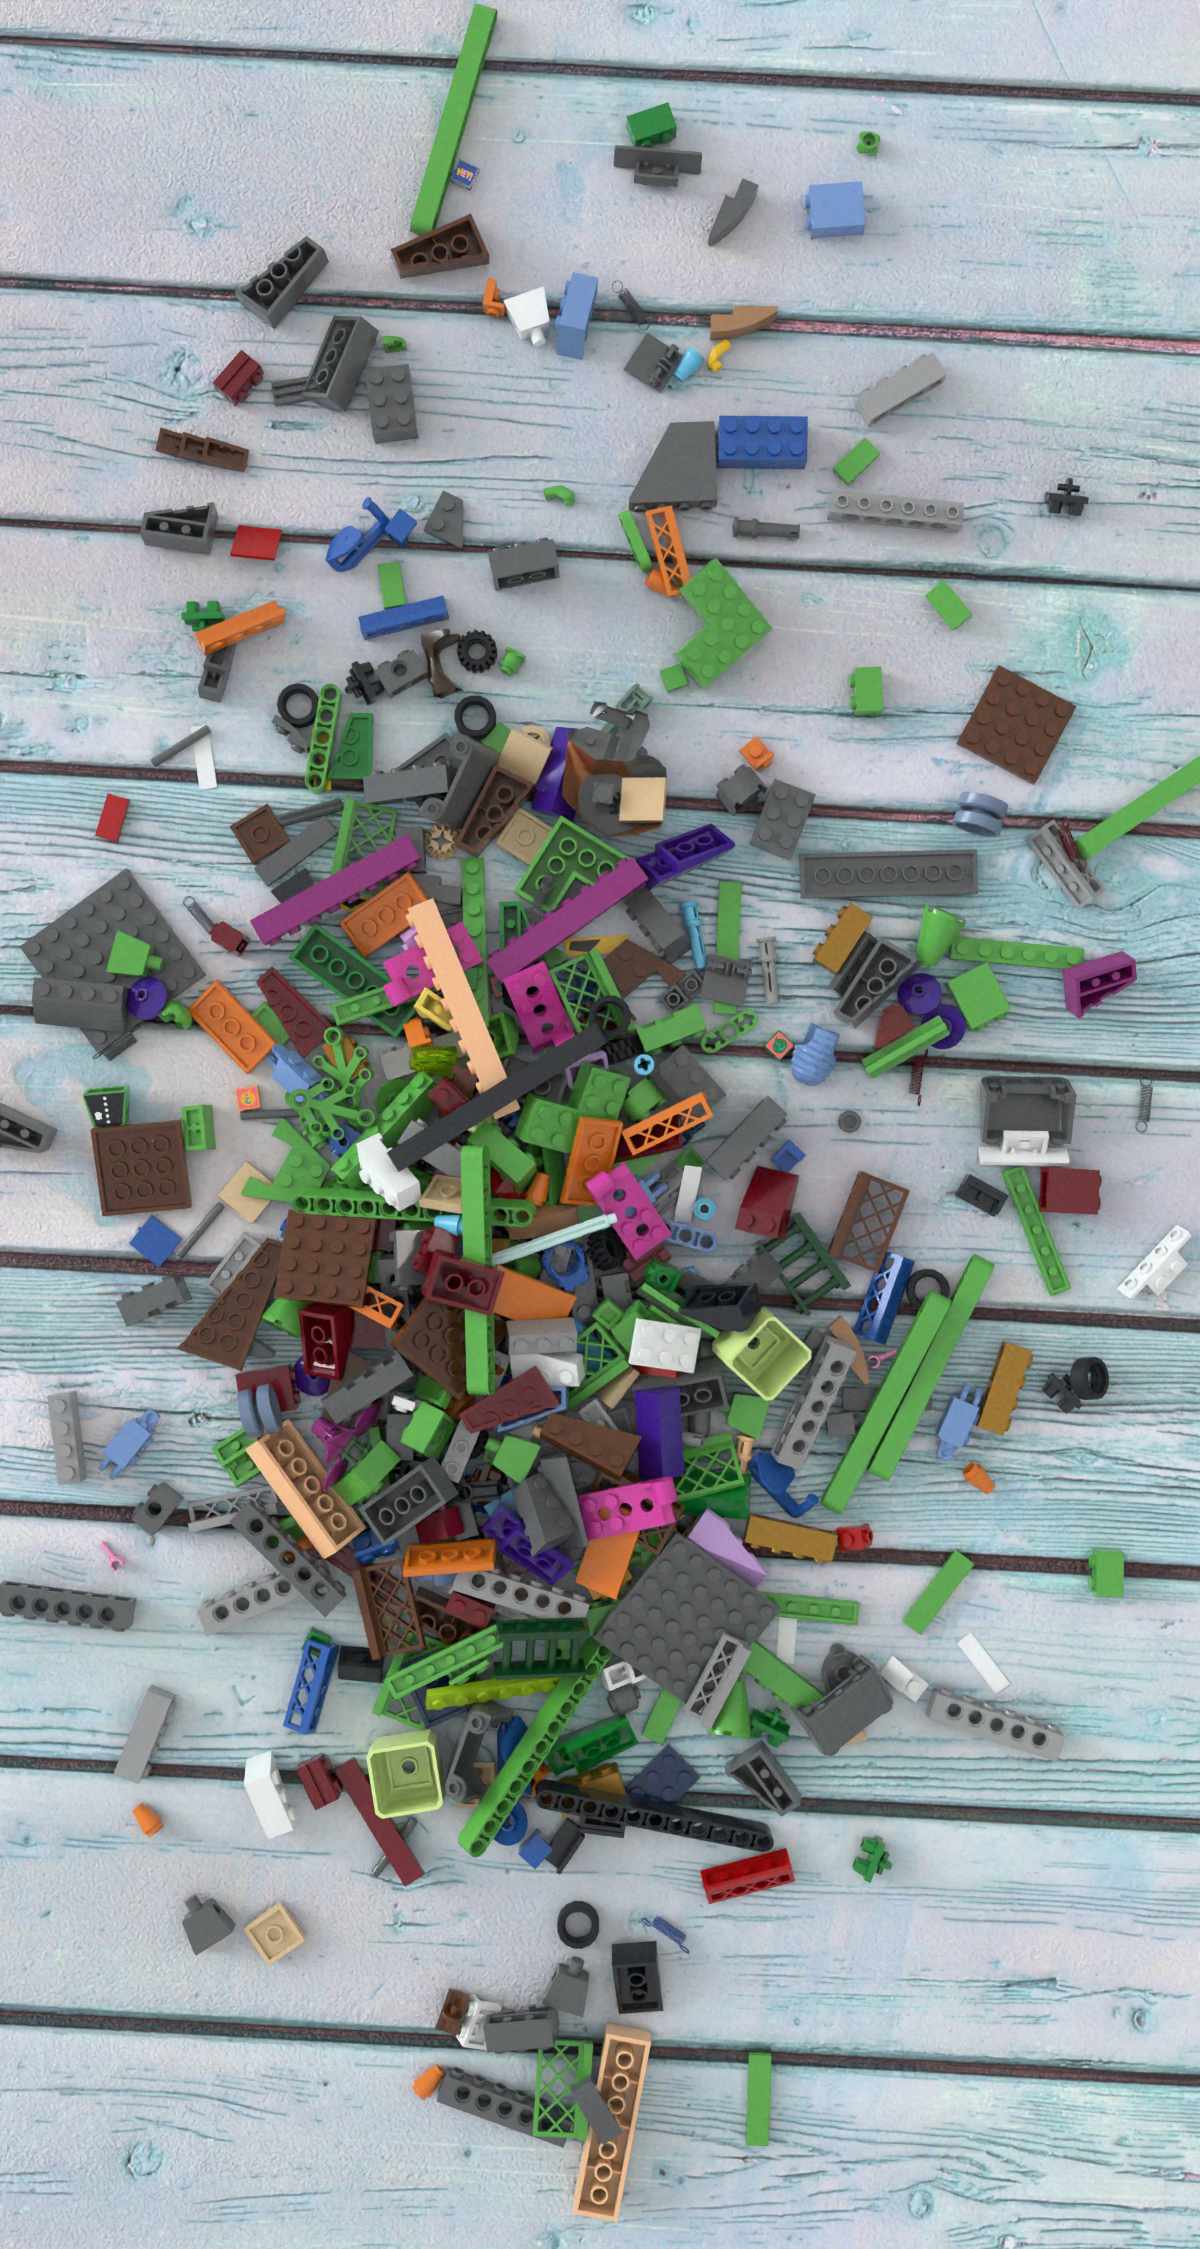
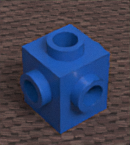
M346 1123L341 1125V1128L344 1130V1137L341 1140H334L331 1136L328 1138L331 1140L329 1146L333 1148L331 1152L340 1158L362 1135ZM336 1129L333 1134L334 1137H340L341 1130ZM345 1138L348 1140L346 1146L343 1145V1140Z

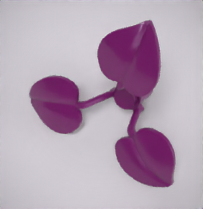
M377 1400L360 1414L353 1428H348L335 1422L332 1424L324 1417H319L314 1422L311 1431L322 1439L321 1442L325 1444L326 1462L330 1464L336 1460V1464L330 1468L326 1475L323 1486L324 1492L335 1485L346 1473L349 1461L347 1459L342 1460L340 1455L351 1441L353 1433H355L356 1437H359L373 1425L379 1408ZM337 1429H340V1430H343V1431H346V1432H343V1433L339 1434V1431H337Z

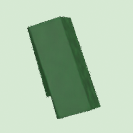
M693 1469L688 1477L698 1482L703 1473ZM710 1471L717 1476H720L722 1473L718 1471ZM727 1472L723 1478L729 1482L739 1480L736 1473ZM742 1474L744 1486L679 1502L686 1506L683 1515L700 1516L709 1508L721 1518L749 1520L751 1474ZM707 1475L702 1485L712 1487L717 1480ZM679 1477L673 1478L675 1488L681 1481ZM685 1481L680 1490L684 1493L692 1492L695 1486Z
M616 1714L560 1736L545 1759L555 1776L573 1767L580 1773L639 1743L626 1715L620 1716Z

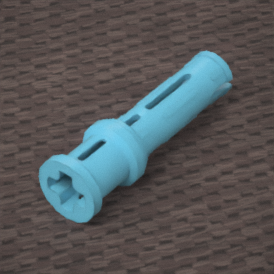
M698 901L679 905L683 912V927L688 932L695 969L705 968L707 964L700 927L703 922L702 919H699L697 909Z
M639 1055L634 1061V1070L639 1075H648L654 1069V1060L649 1055ZM641 1063L645 1064L647 1069L639 1068V1065Z

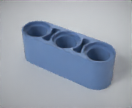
M662 1219L664 1223L670 1226V1232L672 1233V1235L665 1239L666 1241L704 1252H710L715 1249L717 1239L714 1234ZM683 1229H688L691 1232V1238L687 1242H683L679 1238V1233ZM708 1235L712 1238L713 1242L709 1248L701 1246L700 1240L703 1236Z

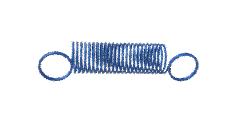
M656 1917L657 1919H654L652 1925L645 1918H641L645 1925L648 1927L653 1926L658 1931L661 1930L664 1935L667 1934V1937L675 1943L678 1942L679 1947L685 1953H690L672 1935L674 1933L676 1936L678 1935L680 1938L686 1939L684 1933L680 1932L681 1934L679 1935L677 1932L675 1933L673 1930L667 1929L666 1927L669 1923L661 1917ZM660 1923L666 1926L665 1931L660 1927Z

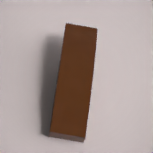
M160 428L155 449L157 452L177 458L245 472L249 454L248 449L207 436L202 438L186 432L180 434L164 428Z

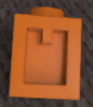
M488 278L483 299V313L493 318L505 317V304L498 303L500 289H497V280Z
M758 736L739 750L755 772L760 768L765 770L773 763L771 759L774 757V753L766 748Z

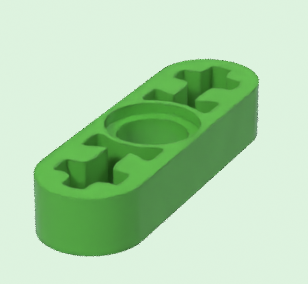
M630 510L619 513L620 523L641 573L652 570L651 560Z
M752 1010L740 1012L704 1035L700 1042L701 1049L708 1054L717 1052L753 1029L758 1023L757 1014ZM744 1014L747 1016L752 1015L754 1018L751 1021L752 1025L744 1024L741 1026L744 1031L740 1032L738 1025L733 1021L737 1019V1022L740 1023L744 1020ZM727 1025L735 1028L736 1033L732 1038H727L723 1035V1028ZM719 1031V1035L725 1043L721 1044L719 1040L714 1044L715 1049L712 1050L711 1047L706 1048V1038L710 1040L717 1037L715 1032Z

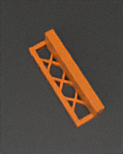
M672 505L648 510L645 514L667 597L679 596L681 593L678 590H671L670 581L672 577L677 578L679 588L691 577ZM652 516H661L662 528L654 524ZM661 534L666 536L668 549L659 544L658 539ZM667 555L672 558L674 570L665 566L664 560Z
M274 600L198 631L194 636L205 656L285 623L286 612L283 607L279 608Z
M705 1091L621 1131L632 1155L634 1156L713 1117L714 1115L707 1102L708 1097ZM702 1103L707 1115L701 1118L691 1115L693 1106ZM689 1109L688 1114L683 1113V1111ZM677 1114L686 1117L684 1126L680 1128L671 1125L673 1116ZM689 1118L695 1120L688 1124ZM656 1124L666 1126L664 1135L660 1138L651 1135L653 1126ZM649 1128L648 1133L642 1132ZM669 1128L674 1129V1131L668 1133ZM636 1134L646 1136L644 1145L636 1149L630 1137ZM649 1138L655 1139L654 1141L648 1143Z
M367 1286L366 1294H374L377 1304L365 1305L364 1308H350L395 1331L399 1325L396 1321L405 1305ZM379 1297L386 1301L380 1302ZM391 1303L397 1306L393 1316L389 1318L383 1314L381 1306Z

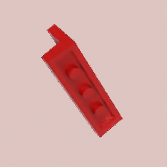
M787 1848L700 1871L709 1904L795 1882Z

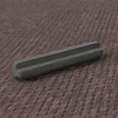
M338 798L279 815V822L281 826L285 827L323 815L343 811V803Z

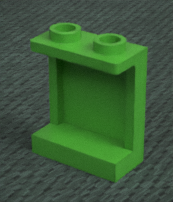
M988 962L944 984L947 991H951L968 1024V1031L975 1029L977 1032L987 1027L986 1022L993 1018L997 1022L1007 1017L1006 1012L1011 1010Z

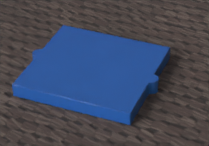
M151 1215L146 1223L138 1228V1233L129 1244L160 1268L166 1259L174 1254L173 1251L182 1238L155 1216Z

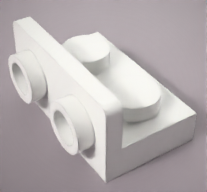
M470 1994V1999L456 2036L463 2047L487 2050L483 2026L487 2015L501 2012L502 2007L499 2003L481 2001L475 1994Z

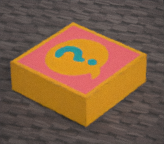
M258 1086L235 1089L239 1111L262 1108Z

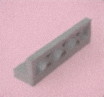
M1053 819L1026 840L1079 910L1103 893L1105 888L1088 865L1084 868L1085 861L1083 858L1080 859V864L1083 868L1079 865V858H1072L1074 861L1069 860L1068 855L1063 850L1062 839H1060V834L1057 831L1060 827ZM1049 827L1053 831L1055 836H1053L1052 833L1049 831ZM1090 884H1092V886L1094 887V889L1096 890V892H1094V890L1091 888Z
M675 1160L660 1171V1178L648 1187L651 1189L661 1182H665L667 1185V1189L655 1197L657 1201L653 1203L660 1217L678 1201L684 1170ZM676 1169L679 1172L673 1179H668V1175ZM646 1224L638 1225L636 1233L641 1234L646 1229Z
M271 1485L190 1502L187 1504L191 1522L188 1523L189 1531L195 1532L231 1524L229 1521L242 1509V1507L236 1504L241 1496H247L254 1502L259 1501L266 1508L265 1512L268 1515L276 1514L281 1510L278 1495ZM271 1490L272 1503L265 1504L258 1500L262 1492ZM224 1500L231 1505L227 1513H220L214 1509L219 1501ZM202 1505L209 1510L206 1517L196 1519L194 1507Z
M725 1632L719 1640L683 1709L684 1713L700 1719L702 1727L711 1730L752 1652L747 1642ZM726 1641L736 1644L733 1652L724 1654L723 1647ZM724 1660V1670L714 1674L712 1669L714 1664ZM714 1680V1689L704 1693L702 1689L704 1683ZM704 1700L705 1706L701 1713L691 1709L694 1702Z

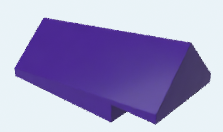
M556 727L550 745L553 749L542 771L531 810L556 818L563 816L573 822L576 811L562 796L568 744V737L566 735L569 729L575 730L577 728Z
M711 823L656 843L655 852L636 858V862L648 877L646 886L648 891L724 856L735 847V842Z
M680 1387L634 1390L637 1435L642 1436L641 1443L638 1446L639 1476L656 1479L661 1477L674 1478L684 1474Z
M500 1501L481 1531L500 1542L497 1547L498 1551L553 1586L573 1568L572 1556L561 1547L556 1546L532 1557L530 1552L532 1546L529 1537H526L524 1533L526 1526L523 1518H520L515 1511Z

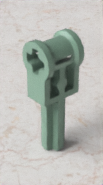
M636 683L619 701L616 708L632 714L635 710L643 712L652 702L653 697L644 693L639 688L640 685ZM607 723L601 731L615 735L621 727Z

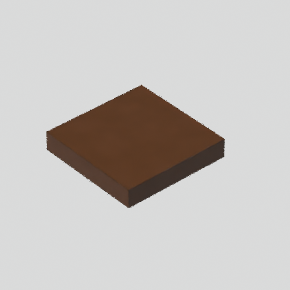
M268 804L230 826L253 865L278 851L290 841Z

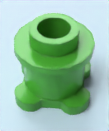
M507 646L504 659L498 663L501 666L500 670L509 676H512V674L517 675L520 664L526 661V656Z
M315 1124L311 1129L312 1131L317 1132L319 1131L320 1126L319 1124ZM309 1130L302 1132L303 1136H307L312 1143L311 1148L316 1147L320 1150L329 1144V1137L323 1136L322 1133L312 1134Z

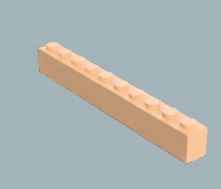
M432 898L408 908L409 914L405 916L410 928L414 926L418 935L414 936L419 949L424 947L427 956L423 957L427 969H433L436 977L432 978L436 990H441L444 998L440 1000L445 1012L450 1010L453 1019L449 1020L454 1033L459 1032L462 1040L458 1041L463 1054L468 1053L470 1061L467 1062L471 1075L475 1073L479 1082L475 1084L479 1094L506 1079L507 1075ZM517 1099L493 1113L494 1119L519 1110L520 1107Z

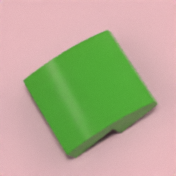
M244 1428L212 1448L221 1466L226 1469L235 1487L238 1488L261 1473L246 1452V1449L257 1442L260 1437L249 1439Z

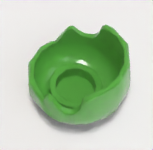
M177 1001L166 1002L164 1009L158 1014L164 1022L174 1020L176 1028L184 1027L187 1030L192 1024V1015L189 1009Z

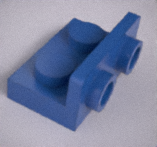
M373 1530L358 1534L352 1539L355 1550L354 1558L359 1564L372 1563L375 1561V1558L391 1556L400 1549L397 1538L383 1546Z

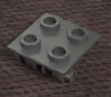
M647 333L625 366L624 371L661 393L683 355L677 352L679 348L675 344L668 346Z
M708 954L700 998L743 1007L748 979L752 975V963Z

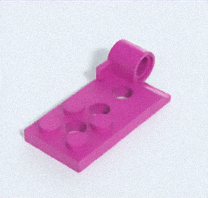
M463 921L446 929L452 945L458 947L460 951L457 957L463 971L483 962ZM415 945L383 962L392 982L383 986V989L393 1007L420 995L424 988L430 990L435 987L432 978L436 976L433 969H427L423 957L427 956L424 947L419 949L418 945ZM411 966L417 967L420 971L419 976L415 979L409 978L406 974L407 969Z
M544 961L502 979L533 1053L553 1044L556 1048L575 1036ZM529 987H537V991L534 994H526ZM537 1005H545L543 1011L539 1013L534 1012V1008ZM552 1023L549 1030H541L543 1024Z
M622 1163L608 1174L602 1171L585 1183L588 1191L604 1214L609 1215L615 1212L618 1222L611 1225L635 1260L672 1235L625 1163ZM617 1189H623V1196L620 1199H614L613 1193ZM630 1206L635 1207L634 1214L626 1217L625 1210ZM646 1224L645 1232L637 1234L636 1228L638 1225Z
M661 1477L577 1496L588 1541L676 1522L672 1503L677 1501L678 1498L673 1477ZM643 1499H650L653 1502L652 1510H647L643 1507ZM622 1503H628L632 1507L631 1514L627 1515L622 1512ZM602 1507L609 1509L611 1513L609 1519H605L600 1515Z

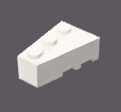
M377 1133L356 1144L361 1169L359 1175L361 1180L369 1184L376 1194H380L389 1205H393L398 1211H401L420 1200V1183L408 1167L400 1172L397 1171L387 1155V1152L392 1148L387 1149L382 1143V1135Z
M555 1352L510 1355L512 1379L537 1365L549 1386H579L585 1376L583 1355L579 1353Z
M272 1750L246 1759L244 1786L267 1838L270 1839L293 1831L294 1820L297 1819L294 1807L290 1806L288 1794L284 1788Z

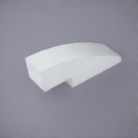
M622 1658L606 1664L600 1673L604 1689L609 1691L628 1683L634 1684L648 1678Z

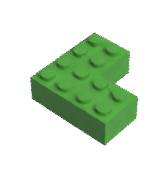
M717 558L708 562L678 589L706 625L676 650L673 655L699 687L704 688L710 685L772 629Z
M560 816L515 888L514 893L532 905L533 899L538 893V888L541 886L540 883L543 882L542 879L546 874L545 872L556 875L555 881L551 886L552 888L548 896H546L547 899L544 900L543 908L539 909L545 914L551 910L556 912L575 881L584 886L590 883L592 886L599 881L597 878L607 870L611 873L617 868L616 864L625 857L628 860L630 858L563 816Z
M582 1061L568 1103L528 1092L514 1135L523 1142L571 1154L579 1117L617 1120L631 1078L620 1071Z

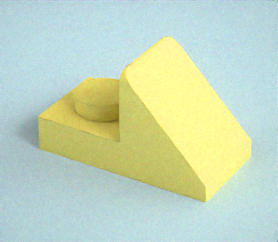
M424 988L414 1005L415 1010L420 1017L429 1018L445 1030L450 1031L452 1027L449 1020L453 1019L450 1010L445 1012L440 1000L442 998L428 988Z

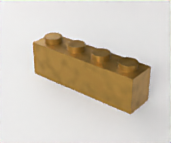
M1002 1341L978 1411L980 1417L975 1424L977 1427L1002 1436L1005 1431L1009 1430L1011 1425L1009 1417L1012 1410L1015 1411L1018 1405L1019 1398H1017L1019 1389L1022 1390L1026 1381L1024 1373L1026 1368L1029 1369L1032 1364V1351Z
M750 1513L743 1539L748 1543L747 1546L752 1548L769 1547V1551L774 1553L791 1552L793 1557L804 1559V1556L813 1557V1561L826 1564V1561L832 1562L838 1535L834 1531Z

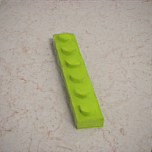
M560 1677L510 1680L490 1679L464 1683L459 1686L452 1685L427 1689L425 1705L427 1710H440L444 1707L464 1706L476 1702L484 1703L489 1700L508 1699L520 1695L528 1696L539 1692H552Z

